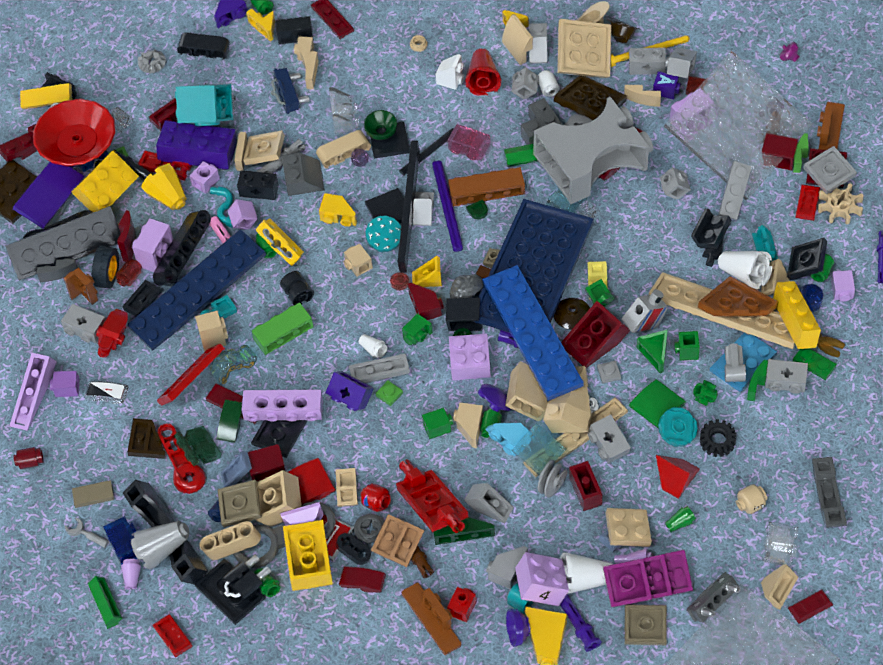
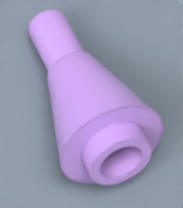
M646 548L627 555H614V562L622 563L653 555Z

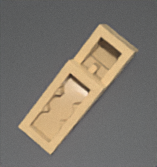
M299 37L298 43L294 45V54H297V59L302 61L306 69V88L314 89L319 63L317 51H314L313 37Z

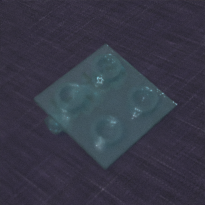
M538 423L512 449L539 476L551 459L556 461L566 450Z

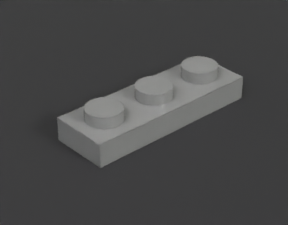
M736 161L732 162L718 215H729L731 219L737 220L752 166Z
M406 354L349 365L351 376L364 383L410 373Z

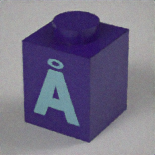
M658 71L653 84V91H661V97L674 99L675 95L679 94L681 90L679 77Z

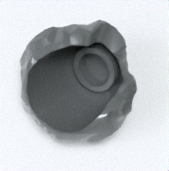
M477 274L456 277L450 289V298H472L479 290L483 289V279Z

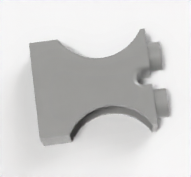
M608 97L602 114L589 123L578 126H566L552 122L534 130L533 155L568 201L573 204L590 196L593 183L607 170L620 167L647 170L648 156L653 151V144L645 131L639 133L633 126V118L626 107L619 108L612 98Z

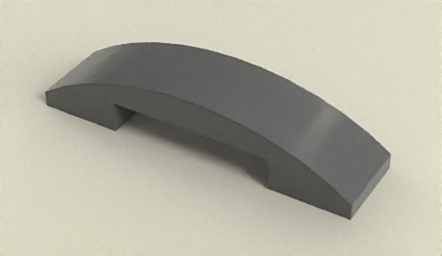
M813 458V473L826 528L847 526L844 508L841 506L835 479L836 472L833 458Z

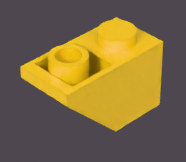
M324 193L319 209L320 221L327 224L339 223L345 227L356 226V213L343 196Z

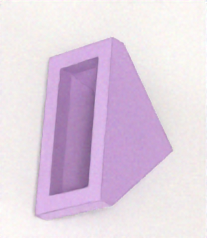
M320 502L280 513L285 526L319 521L324 516Z

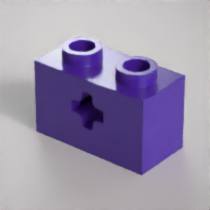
M337 371L333 373L325 393L330 395L333 401L343 402L347 404L346 407L348 409L357 411L366 408L374 388L343 371Z

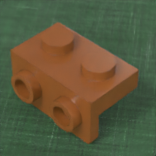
M78 267L64 277L65 285L72 300L82 294L92 305L98 301L96 295L98 292L93 286L95 282L89 274L85 275Z

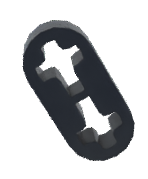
M343 533L338 537L336 541L337 550L354 563L364 565L370 560L371 550L364 543L349 533ZM348 540L349 544L343 547L342 541ZM365 552V557L360 559L358 557L359 553Z

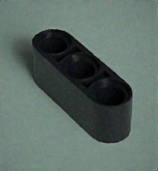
M182 33L177 52L180 55L189 54V56L197 57L201 55L206 56V58L216 59L218 57L225 59L230 41L222 36Z

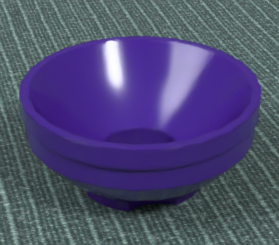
M508 609L506 613V628L510 644L513 647L524 643L530 633V624L528 617L517 609Z

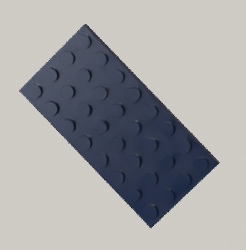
M523 199L488 277L518 265L551 323L594 224V218ZM483 286L478 297L480 298L479 321L473 322L510 332L488 291Z

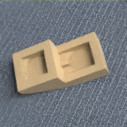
M625 85L624 94L627 95L628 100L642 105L660 107L661 91H643V85Z
M336 469L338 507L358 505L356 469Z

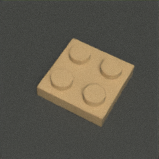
M283 131L249 136L243 157L245 166L279 160L285 137Z
M606 509L605 514L610 545L650 547L652 540L647 510Z

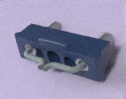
M275 68L273 80L271 81L273 87L271 95L276 96L278 103L283 105L287 114L299 110L300 103L309 102L308 96L297 97L291 81L300 79V73L289 74L287 68Z

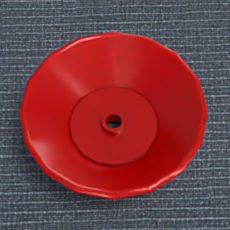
M85 99L63 101L50 107L38 119L33 130V143L40 156L53 164L63 166L86 164L98 158L110 147L115 135V120L109 110L96 101Z

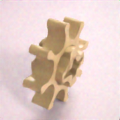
M851 183L848 184L845 190L836 188L832 193L828 194L821 190L819 192V199L824 200L826 203L819 204L818 212H830L829 223H833L836 217H842L845 219V224L848 225L851 219L849 214L862 215L863 208L855 204L862 203L864 195L862 193L859 195L850 194L852 191Z

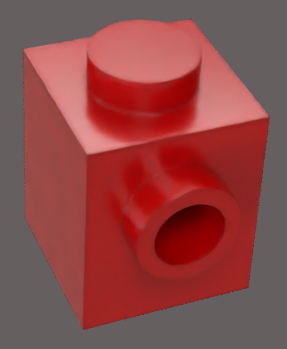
M457 587L447 606L452 617L467 623L477 602L476 594L468 588L462 589Z

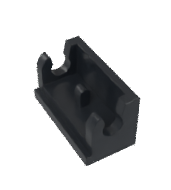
M311 17L276 20L278 45L298 43L299 37H313Z

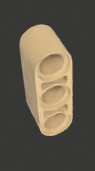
M357 130L320 146L316 154L324 168L328 169V166L344 162V159L353 158L365 150L369 151L371 144L363 131Z
M246 521L203 537L200 541V548L208 558L218 560L257 545L261 540V534L251 522Z

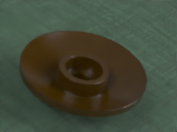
M579 298L563 299L559 302L554 314V320L562 328L572 330L590 307Z

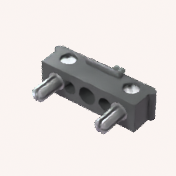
M724 572L686 610L694 622L699 621L703 623L708 617L713 618L715 611L734 592H740L739 585L732 575Z

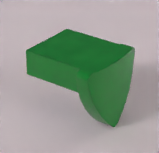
M602 279L585 288L593 304L598 301L603 306H606L615 299Z

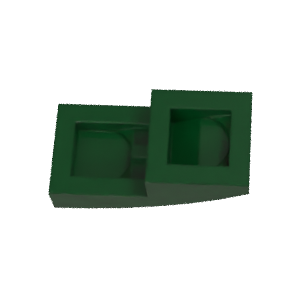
M224 401L216 440L236 442L242 417V402Z

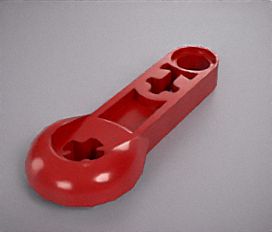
M167 423L161 425L158 428V435L174 467V486L182 493L190 494L197 492L206 482L205 471L201 466L190 460L174 426ZM165 430L172 431L169 437L162 436ZM171 441H173L174 445L177 447L176 451L172 449L170 444ZM191 475L192 481L188 482L187 476Z

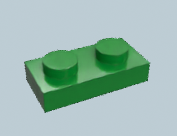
M810 348L800 349L793 358V362L808 363L807 370L825 381L837 365Z

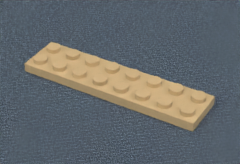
M663 272L649 291V295H651L653 290H660L664 295L662 298L663 302L675 309L723 324L729 328L777 343L783 347L793 349L795 346V342L785 323L776 311H772L767 316H712L697 308L699 301L710 293L712 289Z

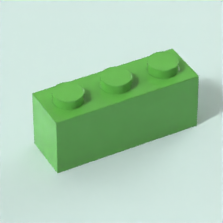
M301 303L290 306L281 314L273 316L269 321L256 326L251 330L252 337L264 355H267L313 328L311 316Z

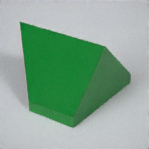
M668 329L637 338L636 348L660 374L664 371Z

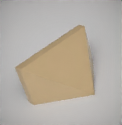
M780 259L770 262L769 266H772L771 276L767 284L761 287V293L767 296L774 293L777 282L790 281Z
M783 564L761 582L766 599L779 610L798 579V576L787 564Z

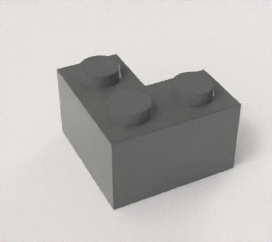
M545 98L528 105L530 121L521 124V137L526 145L534 144V130L552 122L561 124Z

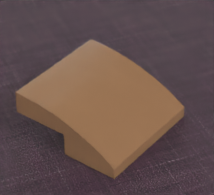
M388 514L371 551L408 567L424 530Z

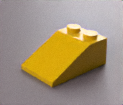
M323 520L283 526L292 590L297 591L333 585Z

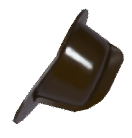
M605 16V19L611 22V36L617 42L626 44L628 40L633 38L636 30L639 29L616 18Z

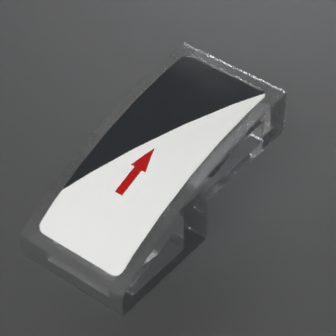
M89 381L84 398L88 401L104 400L108 404L124 403L129 387L126 384L116 382Z

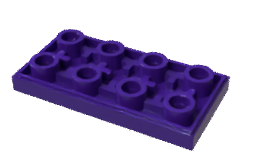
M49 162L13 206V210L44 229L70 197L71 191L84 179V176L70 166Z

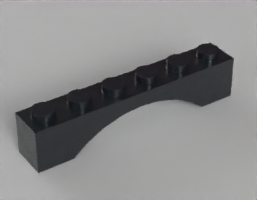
M135 479L122 493L130 506L151 527L175 522L149 483ZM188 540L169 555L171 567L181 582L195 584L208 572Z

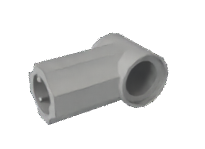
M730 344L725 347V382H745L746 368L745 364H743L742 346Z

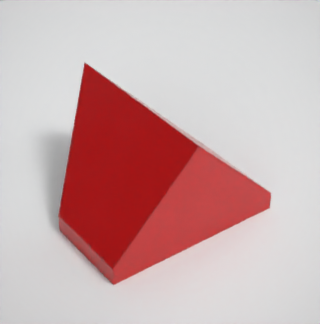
M656 455L662 490L679 499L700 468L683 459Z

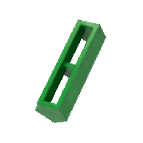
M534 144L504 149L507 167L538 161L533 155Z
M95 576L87 584L107 629L118 625L119 621L123 618L105 577Z

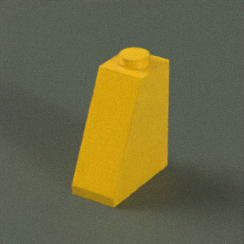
M526 607L525 616L529 620V634L537 663L540 665H558L567 624V614Z

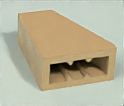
M520 361L511 372L505 406L536 421H541L545 415L548 404L547 399L529 366Z

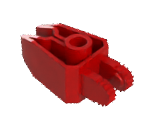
M115 309L110 312L103 326H99L96 336L99 337L97 353L100 357L106 358L111 350L116 351L117 345L123 344L125 339L123 333L128 321L127 312Z

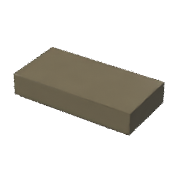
M111 480L72 488L75 508L114 500Z

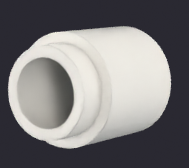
M548 70L540 72L538 84L543 95L555 96L559 92L560 87L554 74Z

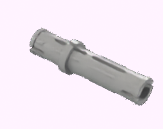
M298 139L291 146L285 147L282 150L279 160L270 161L260 170H257V172H275L283 165L282 155L299 153L306 148L305 145H300L303 142Z

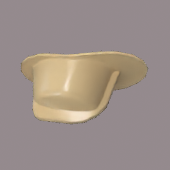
M606 1L595 3L576 21L604 24L603 16L609 10V3Z

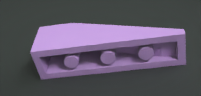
M31 353L10 427L28 431L49 386L50 379H52L57 361L51 357Z

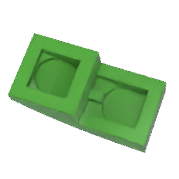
M804 133L797 144L793 173H801L802 158H807L808 133Z

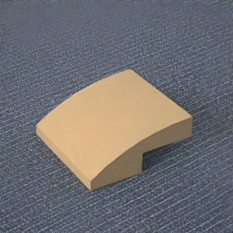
M513 14L504 29L502 43L519 65L526 63V52L533 49V37L517 16Z

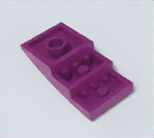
M685 550L603 566L611 607L693 590Z

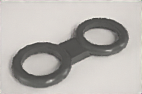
M313 501V502H308V503H304V504L301 505V506L303 507V506H307V505L314 504V503H317V502H314V501ZM320 502L323 513L327 517V524L324 529L326 539H328L335 528V514L329 506ZM285 524L273 529L266 525H254L260 534H265L270 538L271 546L269 551L259 558L260 560L251 568L265 566L275 558L279 549L286 547L283 531ZM241 551L233 554L239 563L241 561L246 563L250 559L245 557Z

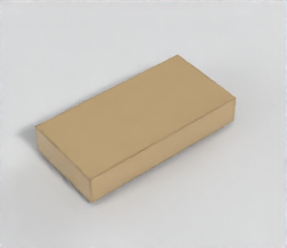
M240 132L238 135L234 160L237 171L244 170L243 157L248 142L246 132Z

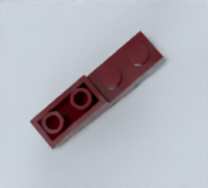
M36 124L28 127V133L0 145V155L7 162L18 157L24 160L37 151L33 143V130Z

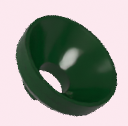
M377 110L365 118L364 129L367 135L373 139H387L395 133L397 120L391 112ZM379 128H385L386 132L383 134H379L376 132V130Z

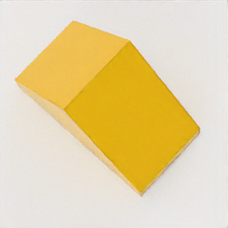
M435 256L412 272V283L422 287L442 286L440 257Z

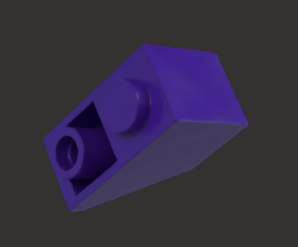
M220 0L214 15L216 27L227 26L237 18H243L247 12L246 2L244 0Z

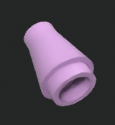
M125 559L121 565L125 589H137L141 565L137 559Z

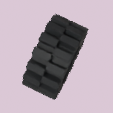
M716 419L715 423L711 420L709 425L707 423L704 424V428L701 429L700 445L703 451L707 450L708 455L713 453V457H717V454H720V457H723L724 453L726 455L730 454V450L733 451L736 443L734 427L731 428L732 425L730 423L726 425L725 420L719 423V419ZM715 433H720L724 435L726 440L723 443H714L710 437Z

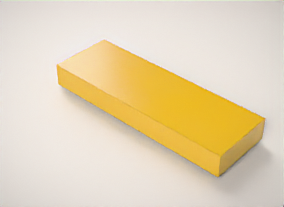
M67 83L20 91L21 108L43 107L72 100V86Z

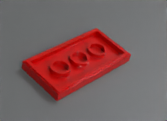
M221 344L208 348L157 399V402L161 406L172 402L225 348Z

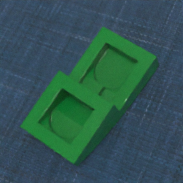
M763 360L751 378L747 395L748 401H755L757 385L765 386L768 360Z

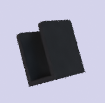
M447 298L446 324L448 331H456L460 328H465L469 331H482V324L473 322L479 321L480 298Z

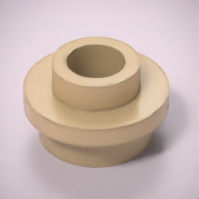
M416 35L410 41V48L416 52L424 51L428 45L427 40L422 35Z

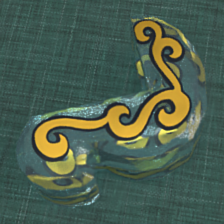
M241 345L237 351L235 349H227L222 351L213 360L210 372L219 384L225 385L230 377V372L253 367L258 357L248 345Z

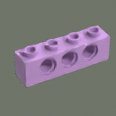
M243 390L242 414L244 420L251 422L257 420H268L271 422L277 420H322L323 397L321 390Z

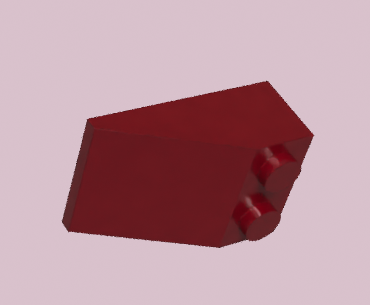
M596 301L561 343L574 359L582 366L588 368L617 346L629 333L630 329L605 306Z

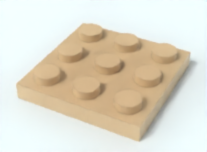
M560 19L558 25V73L609 78L611 24Z

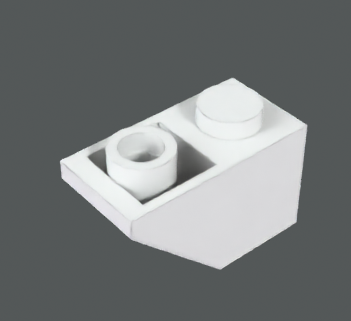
M457 54L441 62L436 72V84L455 90L459 84L462 85L464 81V74L462 72L464 64L462 63L461 55Z

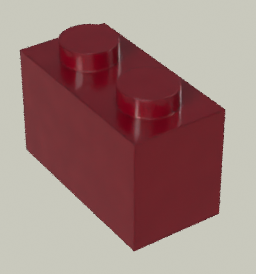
M585 461L570 466L569 479L583 511L602 506V492L589 462Z

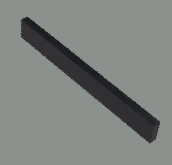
M412 140L409 153L397 260L399 271L407 273L413 220V199H415L420 157L418 140Z

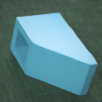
M494 423L485 429L491 439L500 443L503 446V450L513 456L521 454L535 437L521 423Z

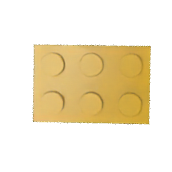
M112 151L71 193L90 211L95 212L111 206L139 176Z

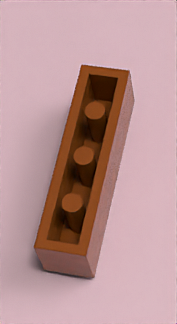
M521 167L448 179L453 207L472 204L481 199L483 201H490L525 194V183Z

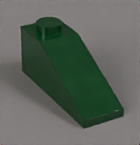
M468 517L461 520L465 525L461 532L458 530V533H454L449 525L433 532L435 545L493 537L495 536L494 524Z

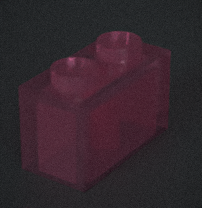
M456 124L448 138V150L457 155H465L471 160L477 159L482 161L490 147L489 134Z

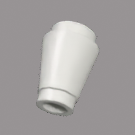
M366 334L362 335L359 339V344L373 358H382L385 355L387 345H385L384 341L367 336Z

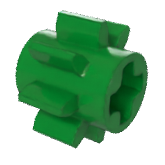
M704 380L703 384H696L693 390V395L696 397L694 400L707 406L708 402L713 403L718 396V392L715 389L716 385L707 380Z

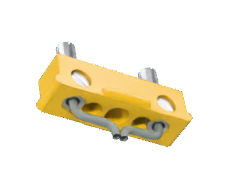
M271 218L263 220L255 229L291 266L304 253L302 246L297 245L279 227V223L274 222Z

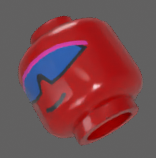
M371 483L361 491V502L364 507L375 512H381L390 505L391 496L387 488Z

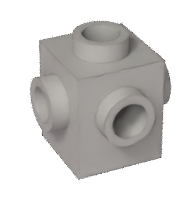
M526 67L516 72L512 78L511 92L522 99L531 97L537 93L539 76Z
M672 167L660 177L662 189L666 196L680 199L691 190L687 180L688 176L684 171Z

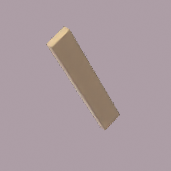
M615 397L592 413L590 425L609 415H612L613 419L617 421L627 414L628 410ZM589 432L564 433L525 460L523 464L535 477H538L551 459L556 464L590 440L588 437Z

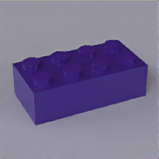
M165 121L156 144L157 158L162 162H185L194 166H199L204 161L218 169L229 170L237 145L236 129L195 126V124Z

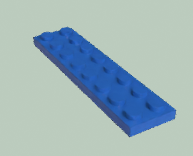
M518 265L484 278L483 284L547 400H552L583 387V380Z

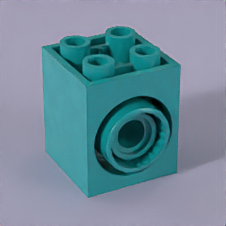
M231 84L176 86L175 99L177 102L176 117L178 123H195V126L220 125L222 121L233 120Z

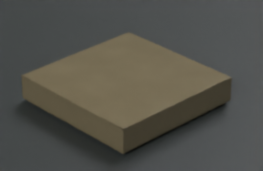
M256 480L217 489L221 524L223 527L262 518L258 482Z
M626 604L625 644L666 645V605Z

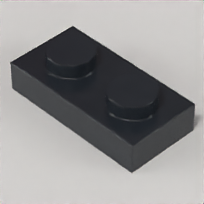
M144 280L123 305V310L137 317L161 293L160 287Z

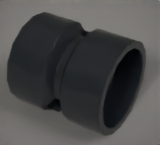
M292 271L286 274L280 281V287L285 294L289 295L288 298L293 305L298 303L303 305V301L308 302L313 298V289L299 271Z

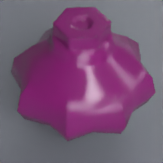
M796 42L782 46L783 51L779 54L782 61L791 60L795 62L799 58Z

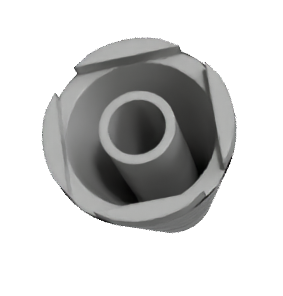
M176 521L134 532L131 545L138 560L143 559L146 563L143 566L147 569H153L188 539L190 531L185 523Z

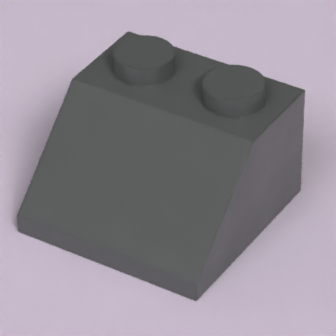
M300 152L282 155L288 196L324 191L320 160Z

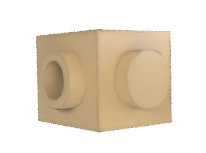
M360 243L348 248L344 252L345 260L343 263L347 270L353 271L356 277L373 268L372 259Z

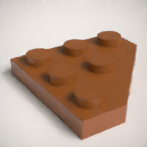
M729 276L702 298L697 308L712 316H767L777 308L778 301Z

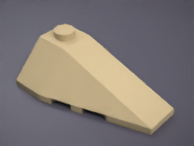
M575 366L584 382L583 387L549 400L543 421L551 433L588 432L592 412L589 405L590 396L588 395V379L585 366Z

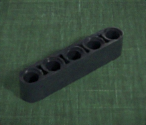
M200 210L188 214L153 273V281L156 285H168L177 280L210 224L211 216L208 211Z

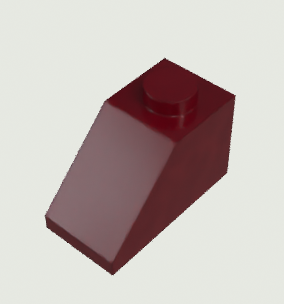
M407 283L408 293L416 313L426 320L442 316L443 302L441 298H437L434 291L414 283Z

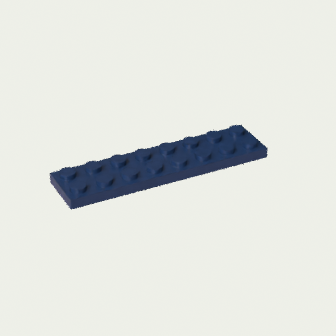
M240 229L127 324L129 329L153 351L266 256L265 251Z

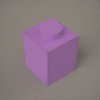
M77 371L53 372V379H50V390L54 392L55 397L79 396L80 379Z

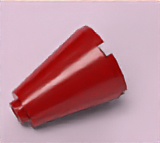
M483 48L474 51L465 78L466 87H468L472 94L477 96L488 95L486 92H496L501 86V76L490 52Z

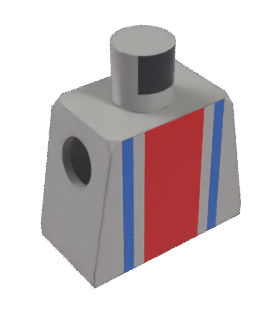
M655 289L651 295L638 297L621 320L632 333L655 329L660 325L667 310V305L662 300L663 293Z

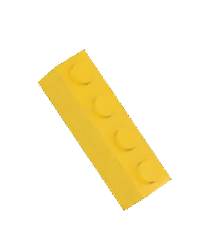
M795 281L777 282L773 299L778 301L777 310L797 348H816L821 329Z

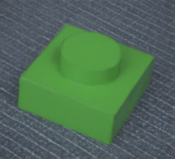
M387 380L375 395L391 406L403 394V390Z

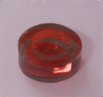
M398 272L391 276L390 284L393 289L401 291L408 287L409 278L405 273Z

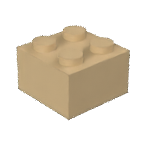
M282 470L258 482L262 518L256 519V521L270 527L283 522L280 513L302 507L297 476Z

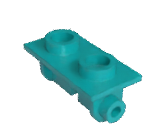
M764 225L759 226L757 232L752 233L756 251L768 252L771 255L772 261L778 259L771 231H768V228Z

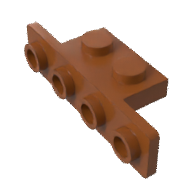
M827 102L825 112L821 111L819 122L822 123V126H818L817 137H820L818 149L828 150L833 146L836 149L838 148L844 104Z
M415 583L402 590V596L444 655L461 647L460 640L451 629L452 614L447 608L445 609L442 606L441 599L437 593H433L430 587L423 590L419 583Z

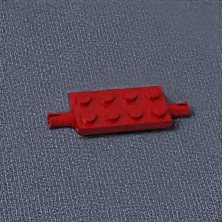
M410 460L401 461L399 468L406 476L403 481L396 483L397 491L432 532L448 525L454 533H458V530L461 532L465 527L461 520L468 518V511L432 470L423 472L417 467L415 468Z

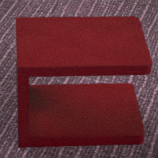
M767 133L762 148L763 155L760 164L792 171L798 139Z
M278 444L248 452L252 467L250 470L252 480L259 482L282 470L285 471Z

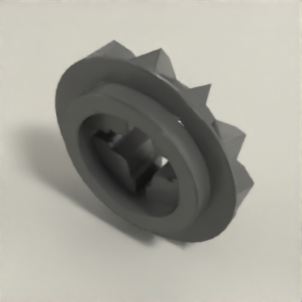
M365 514L359 517L354 524L355 536L359 541H363L366 544L375 543L384 520L375 514ZM372 523L373 529L376 530H372L368 535L365 528H369V525Z

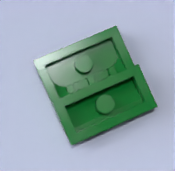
M656 379L630 402L629 407L658 428L660 417L664 412L671 408H682L686 401Z

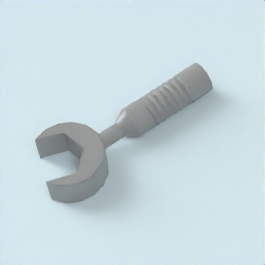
M75 518L78 522L75 529L69 530L65 525L66 532L70 536H78L82 533L87 539L104 548L109 544L108 540L99 535L83 530L84 526L79 518Z

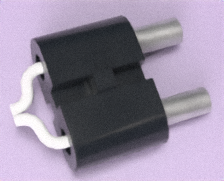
M256 555L246 563L241 561L223 576L226 581L224 585L226 592L224 594L227 597L240 596L245 600L263 585L261 580L271 570L266 566L257 575L250 570L260 560ZM228 584L237 594L229 593Z

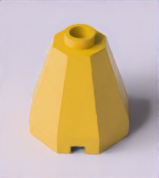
M169 163L155 169L156 174L154 176L149 174L146 177L141 188L149 197L171 210H179L184 207L187 199L176 171Z

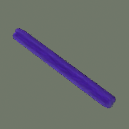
M440 160L434 161L432 167L454 252L462 251L463 244L443 165Z

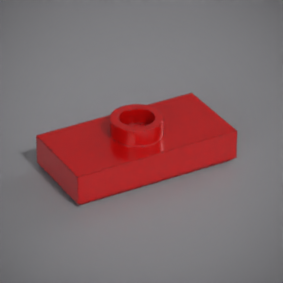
M801 185L795 218L814 221L820 187Z
M170 614L153 624V628L175 658L193 647Z

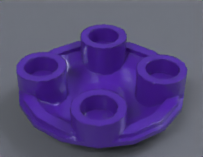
M491 384L481 385L478 394L490 403L489 406L492 410L496 412L512 410L505 406L507 394L503 390Z

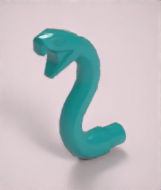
M210 187V194L226 197V201L217 209V217L227 227L233 228L230 217L224 215L225 210L233 203L232 193L224 187Z

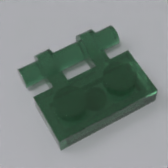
M204 426L187 430L185 436L181 432H177L174 435L177 440L176 444L179 448L183 449L185 458L193 466L199 464V459L203 464L216 461L222 456V453Z

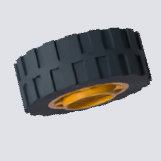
M99 246L97 248L91 272L95 282L94 286L109 289L113 287L119 268V252L117 248Z

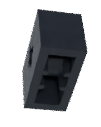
M240 170L237 183L239 197L276 199L279 186L277 174Z

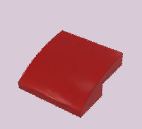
M319 458L310 460L288 471V473L298 477L301 505L312 502L315 499L321 500L336 490Z

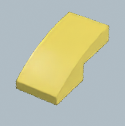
M606 261L587 262L588 286L602 279L607 287Z

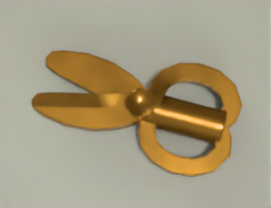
M820 333L817 347L828 355L839 357L841 353L833 347L843 349L845 344L835 338L823 337Z

